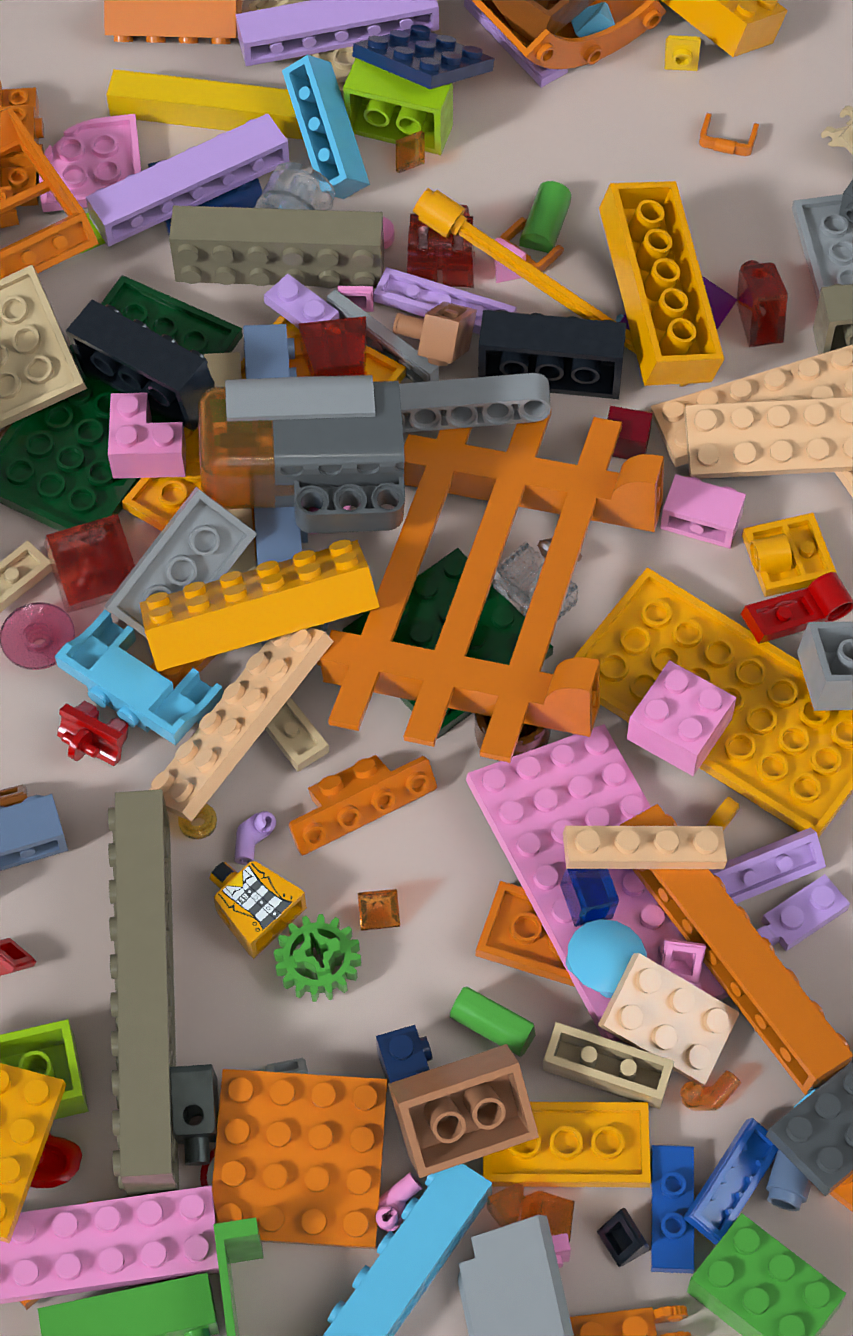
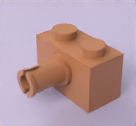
M442 302L425 313L424 319L399 312L394 320L393 333L419 339L417 355L427 357L430 364L448 366V363H453L469 351L477 309Z

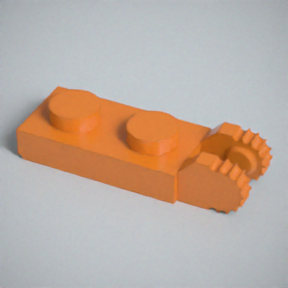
M674 1305L654 1310L653 1307L573 1316L570 1317L574 1336H657L655 1324L681 1321L688 1317L686 1306ZM677 1331L660 1336H691V1333Z

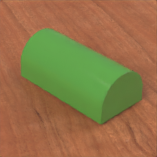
M546 181L540 184L519 239V246L549 253L555 247L571 203V192L566 186L555 181Z
M467 986L462 988L450 1012L451 1019L500 1046L507 1044L512 1053L519 1057L525 1054L536 1036L534 1023Z

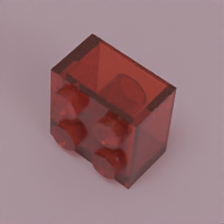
M118 514L47 534L45 537L44 546L66 614L107 602L135 567Z

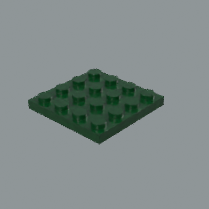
M456 548L416 577L392 642L435 650L468 559L459 548ZM491 584L466 657L509 665L525 617L493 584ZM370 610L343 628L342 632L361 635ZM551 644L549 645L545 660L553 655V646ZM400 698L413 711L416 701ZM448 708L437 739L472 713Z

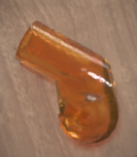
M725 1070L712 1086H701L700 1084H695L694 1081H689L680 1090L682 1103L693 1111H716L723 1106L741 1085V1082L728 1070Z

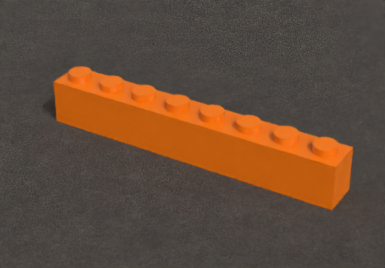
M658 804L620 824V826H678L673 817L665 814ZM632 869L687 942L706 945L703 963L805 1096L814 1088L822 1086L849 1064L853 1054L850 1051L847 1040L840 1033H836L825 1019L822 1008L806 995L800 987L797 976L792 970L785 968L775 955L772 944L768 939L760 936L751 924L747 912L741 906L735 904L726 892L723 881L717 875H713L709 869Z

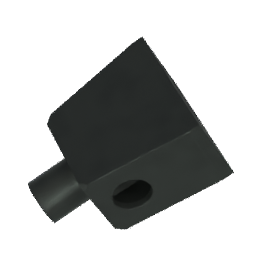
M212 1064L170 1067L173 1135L178 1144H184L185 1165L199 1166L210 1164L209 1142H216L219 1114L218 1078ZM194 1116H202V1121L198 1125L192 1126L189 1124V1121Z

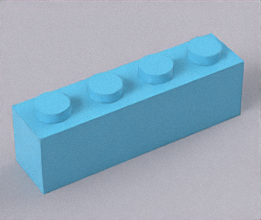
M306 55L283 69L284 80L320 193L345 199L370 185L331 62Z

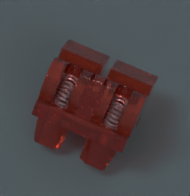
M461 205L466 208L463 216L468 218L467 222L473 225V216H470L468 206ZM410 214L407 273L438 283V271L442 270L444 285L474 288V245L460 235L455 236L452 233L445 238L419 221L417 214Z

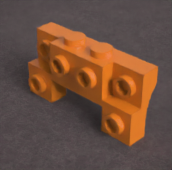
M0 80V111L12 107L44 153L43 144H39V138H44L43 118H39V99L36 87L2 89ZM21 148L0 158V187L11 185L13 196L39 184V174ZM39 196L20 206L39 205Z

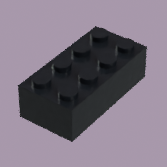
M92 299L66 329L83 372L122 393H147L151 409L175 422H183V426L193 432L210 413L211 401L219 400L214 386L215 381L211 377L207 366L208 361L200 352L194 349L188 351L179 346L170 336L166 334L160 336L151 331L142 321L137 319L132 321L124 317L112 305L107 304L104 306Z
M483 310L478 348V377L538 373L548 379L550 393L619 399L627 323L615 322L613 320L580 319L574 316L557 317L540 313L525 314L508 312L506 310Z

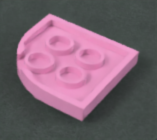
M135 114L101 117L83 121L65 130L64 137L57 141L53 147L49 145L46 149L45 156L82 208H88L86 196L93 194L101 188L115 184L129 175L142 171ZM39 175V183H41L43 180ZM51 191L40 195L43 212L63 210Z

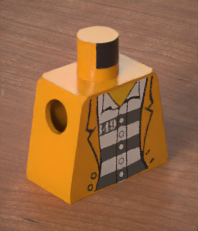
M256 861L249 862L239 873L226 862H222L210 874L209 879L220 888L214 896L218 915L253 959L307 908L305 892Z

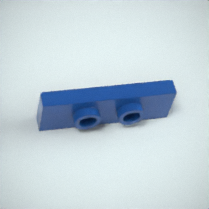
M754 1118L747 1119L683 1217L715 1245L719 1243L736 1221L779 1150L766 1137L768 1130Z
M652 1145L651 1272L693 1274L694 1227L683 1218L694 1202V1147Z

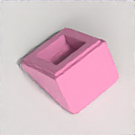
M338 286V292L362 310L374 312L373 286Z

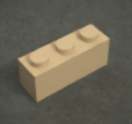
M558 1022L555 1023L543 1059V1071L636 1102H648V1106L657 1109L661 1108L674 1066L673 1060Z

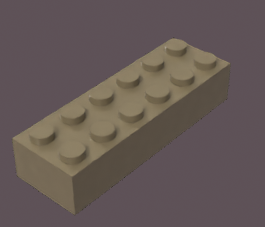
M173 205L169 242L176 282H186L189 284L220 283L223 285L254 284L265 286L275 285L285 275L289 274L304 286L325 288L373 286V288H376L383 275V212Z

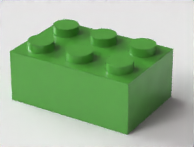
M742 1213L690 1278L687 1289L688 1294L742 1336H819L840 1308L847 1294Z

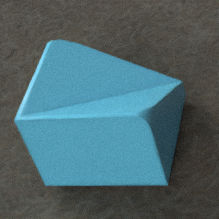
M606 2L587 7L571 21L575 34L579 37L592 35L615 25Z

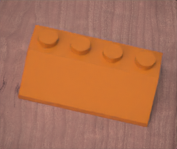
M104 0L105 35H114V42H133V36H146V42L166 43V37H179V43L195 44L199 43L198 37L211 38V44H231V38L238 37L236 14L242 13L243 0Z

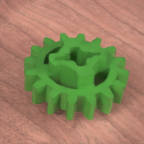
M323 914L318 915L316 923H311L307 916H303L302 927L298 928L293 923H290L288 925L290 936L279 935L278 937L281 948L274 950L275 961L279 962L275 965L277 976H285L283 978L285 989L296 986L295 991L298 998H301L305 992H310L312 1002H317L319 993H325L326 997L332 1000L333 989L338 988L345 993L348 991L346 979L356 981L358 978L357 970L354 967L361 966V955L357 954L360 950L358 939L350 940L352 938L350 926L339 930L340 923L336 917L330 924H327ZM304 941L300 949L295 950L298 944ZM312 948H315L317 955L319 954L320 958L323 959V968L320 967L319 961H316L313 956ZM342 965L340 969L332 975L335 967Z

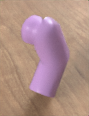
M268 811L256 813L238 826L234 857L236 863L247 865L249 862L254 861L255 845L270 835L276 826V818L272 813Z

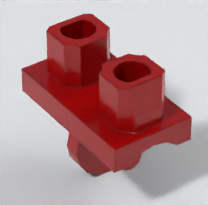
M85 700L76 707L66 703L60 708L61 723L57 736L61 738L62 742L70 745L68 748L69 758L79 761L87 754L92 758L97 757L112 766H115L121 760L122 745L128 737V723L117 717L112 718L107 724L99 721V711L96 706Z

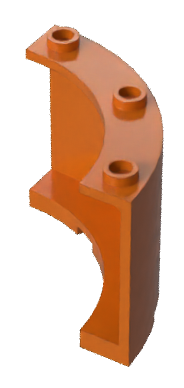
M472 0L527 59L536 65L549 69H569L587 64H595L600 59L626 46L646 30L655 28L660 23L662 16L667 13L658 0H596L590 6L606 2L615 25L595 34L579 37L575 34L570 21L556 34L545 29L533 42H530L511 28L492 0Z

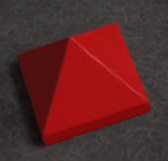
M11 938L0 940V976L35 966L37 961Z

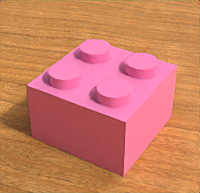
M669 660L630 716L627 740L694 776L732 720L736 697Z

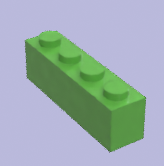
M208 1273L38 1308L41 1336H210L220 1334Z

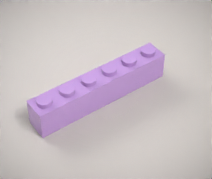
M309 0L236 14V24L245 65L252 66L352 47L356 42L368 40L369 36L387 35L392 30L402 31L410 29L412 25H424L431 29L430 32L439 30V6L437 0Z
M268 113L259 118L251 119L235 129L221 133L211 140L198 146L190 147L174 157L162 160L150 168L129 175L115 184L101 188L93 194L86 196L89 217L108 247L172 218L173 205L198 206L290 163L288 140Z

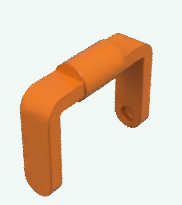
M706 113L700 133V146L732 155H751L759 124L754 123L748 144H742L737 141L706 136L712 117L711 113Z
M524 217L518 219L500 238L512 244L509 241L524 229L527 219ZM561 245L555 246L538 263L526 253V261L543 272L563 253L564 248Z

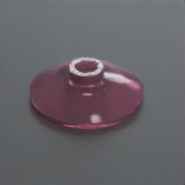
M45 602L30 603L19 607L6 618L0 630V645L5 656L13 664L29 670H41L56 665L55 655L67 642L75 639V628L70 616L62 608ZM36 640H45V642H43L42 644H34Z

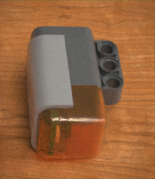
M372 375L225 380L224 387L209 388L201 394L198 402L201 490L225 509L294 507L296 525L306 533L389 531L396 529L403 522L405 507V458L399 381L373 382ZM389 504L394 506V508L384 509L381 505ZM354 506L357 509L350 511L344 509L343 507ZM308 507H316L319 510L315 512H310L305 509Z

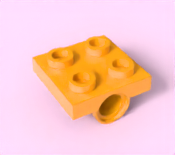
M813 512L743 528L742 538L764 597L807 588L818 577L829 572L837 573Z

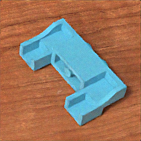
M104 610L82 634L67 642L55 655L57 666L86 685L88 689L87 694L95 704L102 708H105L107 705L116 711L118 717L128 723L130 727L134 728L137 725L147 733L151 729L176 746L196 722L199 724L201 719L211 712L221 700L223 687L218 683L213 687L200 680L199 671L192 668L174 689L173 683L126 652L136 641L134 629L129 625L125 629L121 628L112 621L111 613Z

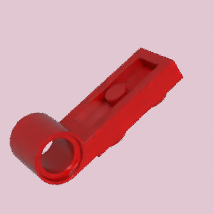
M829 572L815 579L806 589L746 605L741 612V616L758 644L805 631L808 622H833L839 620L853 610V599L837 573Z

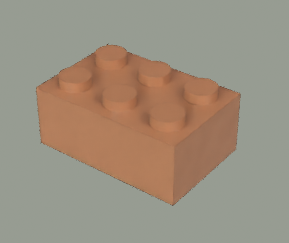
M507 1044L388 1084L407 1152L419 1178L539 1137L519 1062Z

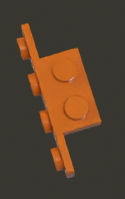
M374 755L370 758L361 759L353 766L335 775L327 776L319 783L309 787L311 799L318 808L290 821L288 824L299 853L306 855L434 791L437 788L430 762L425 756H421L390 771L378 756Z

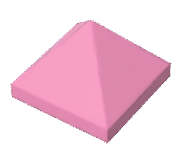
M665 938L660 965L688 982L699 983L706 945Z

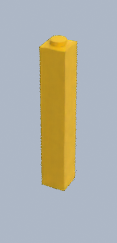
M113 69L106 94L110 116L135 114L136 120L230 131L251 119L259 118L268 113L285 138L303 140L288 89Z

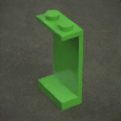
M256 1217L213 1224L227 1336H239L231 1263L264 1258Z

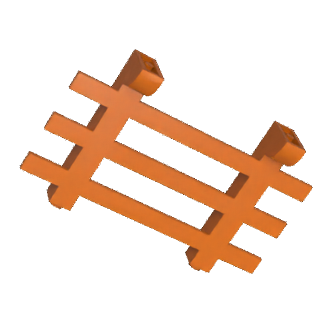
M552 411L542 421L517 423L506 452L466 445L473 427L439 430L436 439L408 434L404 444V485L417 487V490L376 594L379 608L370 610L361 635L331 630L329 637L334 642L317 662V665L321 666L323 682L341 686L328 719L329 725L359 731L374 692L416 701L403 738L404 741L427 746H435L448 708L490 716L491 720L479 752L480 757L511 763L523 724L590 737L600 708V660L585 657L566 659L557 665L554 674L541 672L590 521L655 532L663 506L664 456L653 454L633 456L623 463L620 473L607 471L622 428V422L593 417L577 465L537 458ZM447 494L488 501L435 650L392 642ZM523 507L560 514L510 664L506 665L466 657L518 508Z

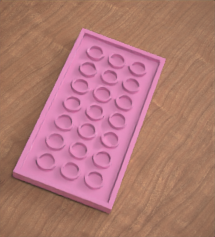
M605 724L593 728L590 737L575 734L513 756L511 763L499 761L471 771L467 774L466 782L552 941L564 967L568 971L602 1037L617 1042L621 1039L598 1026L611 998H606L600 992L583 985L567 969L568 944L574 932L585 923L599 919L617 921L631 928L639 936L647 952V958L659 965L661 963L665 938L680 941L687 940L632 869H566L563 842L565 825L620 826V824L651 807ZM703 963L699 983H689L718 1000L729 997Z

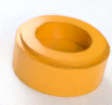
M728 796L712 815L706 826H722L724 831L740 809V804Z

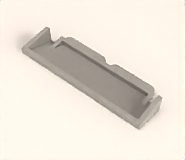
M536 1215L471 1237L475 1258L458 1263L460 1269L458 1286L469 1336H574L547 1216Z

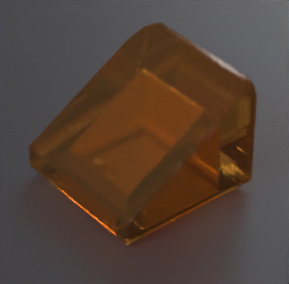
M540 1190L525 1195L523 1198L521 1220L536 1215L547 1216L551 1236L567 1233L570 1242L575 1201Z

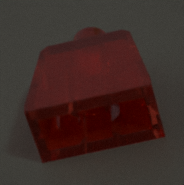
M755 260L747 261L739 269L737 306L749 347L783 343L788 300L786 287L774 263L759 264ZM759 306L765 309L766 313L764 316H762Z
M366 316L298 324L300 347L310 376L365 375L367 356Z

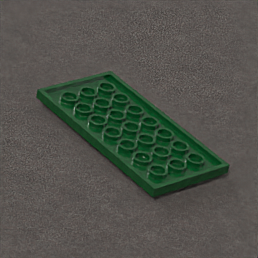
M121 275L101 303L104 306L107 304L112 305L124 317L132 321L134 319L140 320L160 336L166 334L173 338L179 346L188 351L194 349L203 356L204 354L231 353L243 337L241 327L124 275ZM71 344L69 348L87 389L22 418L10 426L0 440V503L95 548L123 509L122 500L141 478H113L108 458L111 393L122 392L83 372ZM150 408L151 423L175 422Z

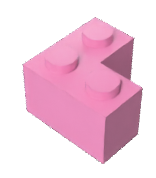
M111 393L108 458L113 478L186 477L187 446L183 422L151 423L152 416L147 393Z

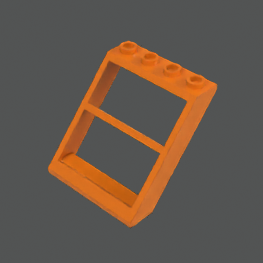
M12 107L0 111V158L21 148L43 182L1 201L0 214L51 191L68 217L0 249V279L30 265H33L38 274L99 244L85 211Z

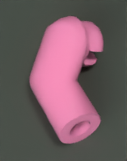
M411 1172L380 1196L379 1210L375 1217L378 1226L384 1231H394L401 1225L403 1221L401 1215L407 1201L423 1189L421 1183Z

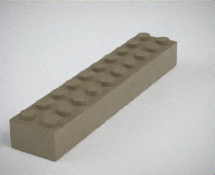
M162 789L115 792V807L108 808L109 831L113 833V843L108 845L109 865L113 867L114 880H109L110 903L114 904L115 916L109 919L110 939L114 941L115 954L110 955L111 978L115 979L116 992H112L110 995L111 1015L115 1017L116 1031H111L112 1055L116 1056L117 1070H112L111 1082L113 1096H116L117 1108L119 1109L112 1111L113 1135L117 1136L118 1149H120L113 1151L112 1160L114 1176L118 1177L119 1189H125L128 1197L179 1190L178 1143L173 1135L170 1067H176L170 821Z

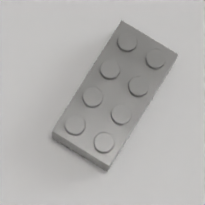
M808 622L797 654L814 711L853 710V622Z

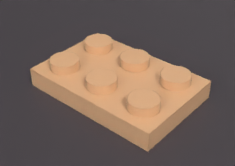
M633 953L598 1026L637 1049L673 1060L674 1071L698 1085H705L740 1012L640 953Z

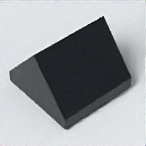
M626 1208L620 1209L597 1231L618 1267L624 1266L650 1250L648 1243Z

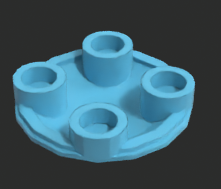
M599 919L585 923L574 932L568 944L566 966L583 985L600 992L606 998H611L633 953H640L647 957V952L642 940L631 928L617 921Z

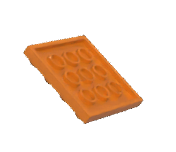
M223 1069L212 1181L216 1224L256 1217L262 1242L376 1249L378 1224L375 1216L379 1210L388 1079Z

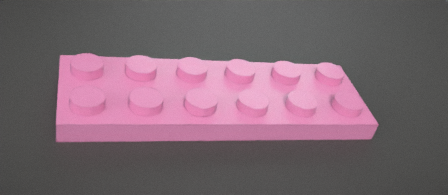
M204 1186L21 1212L10 1243L0 1241V1304L172 1280L202 1273H219L213 1225L216 1224L212 1187Z

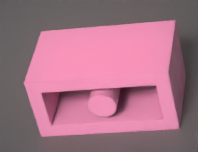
M675 474L663 507L660 529L731 549L743 514L746 494L737 492L731 487H719L702 482L696 477H684Z

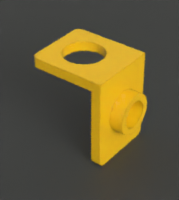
M669 35L665 43L664 69L697 71L701 38L697 36Z

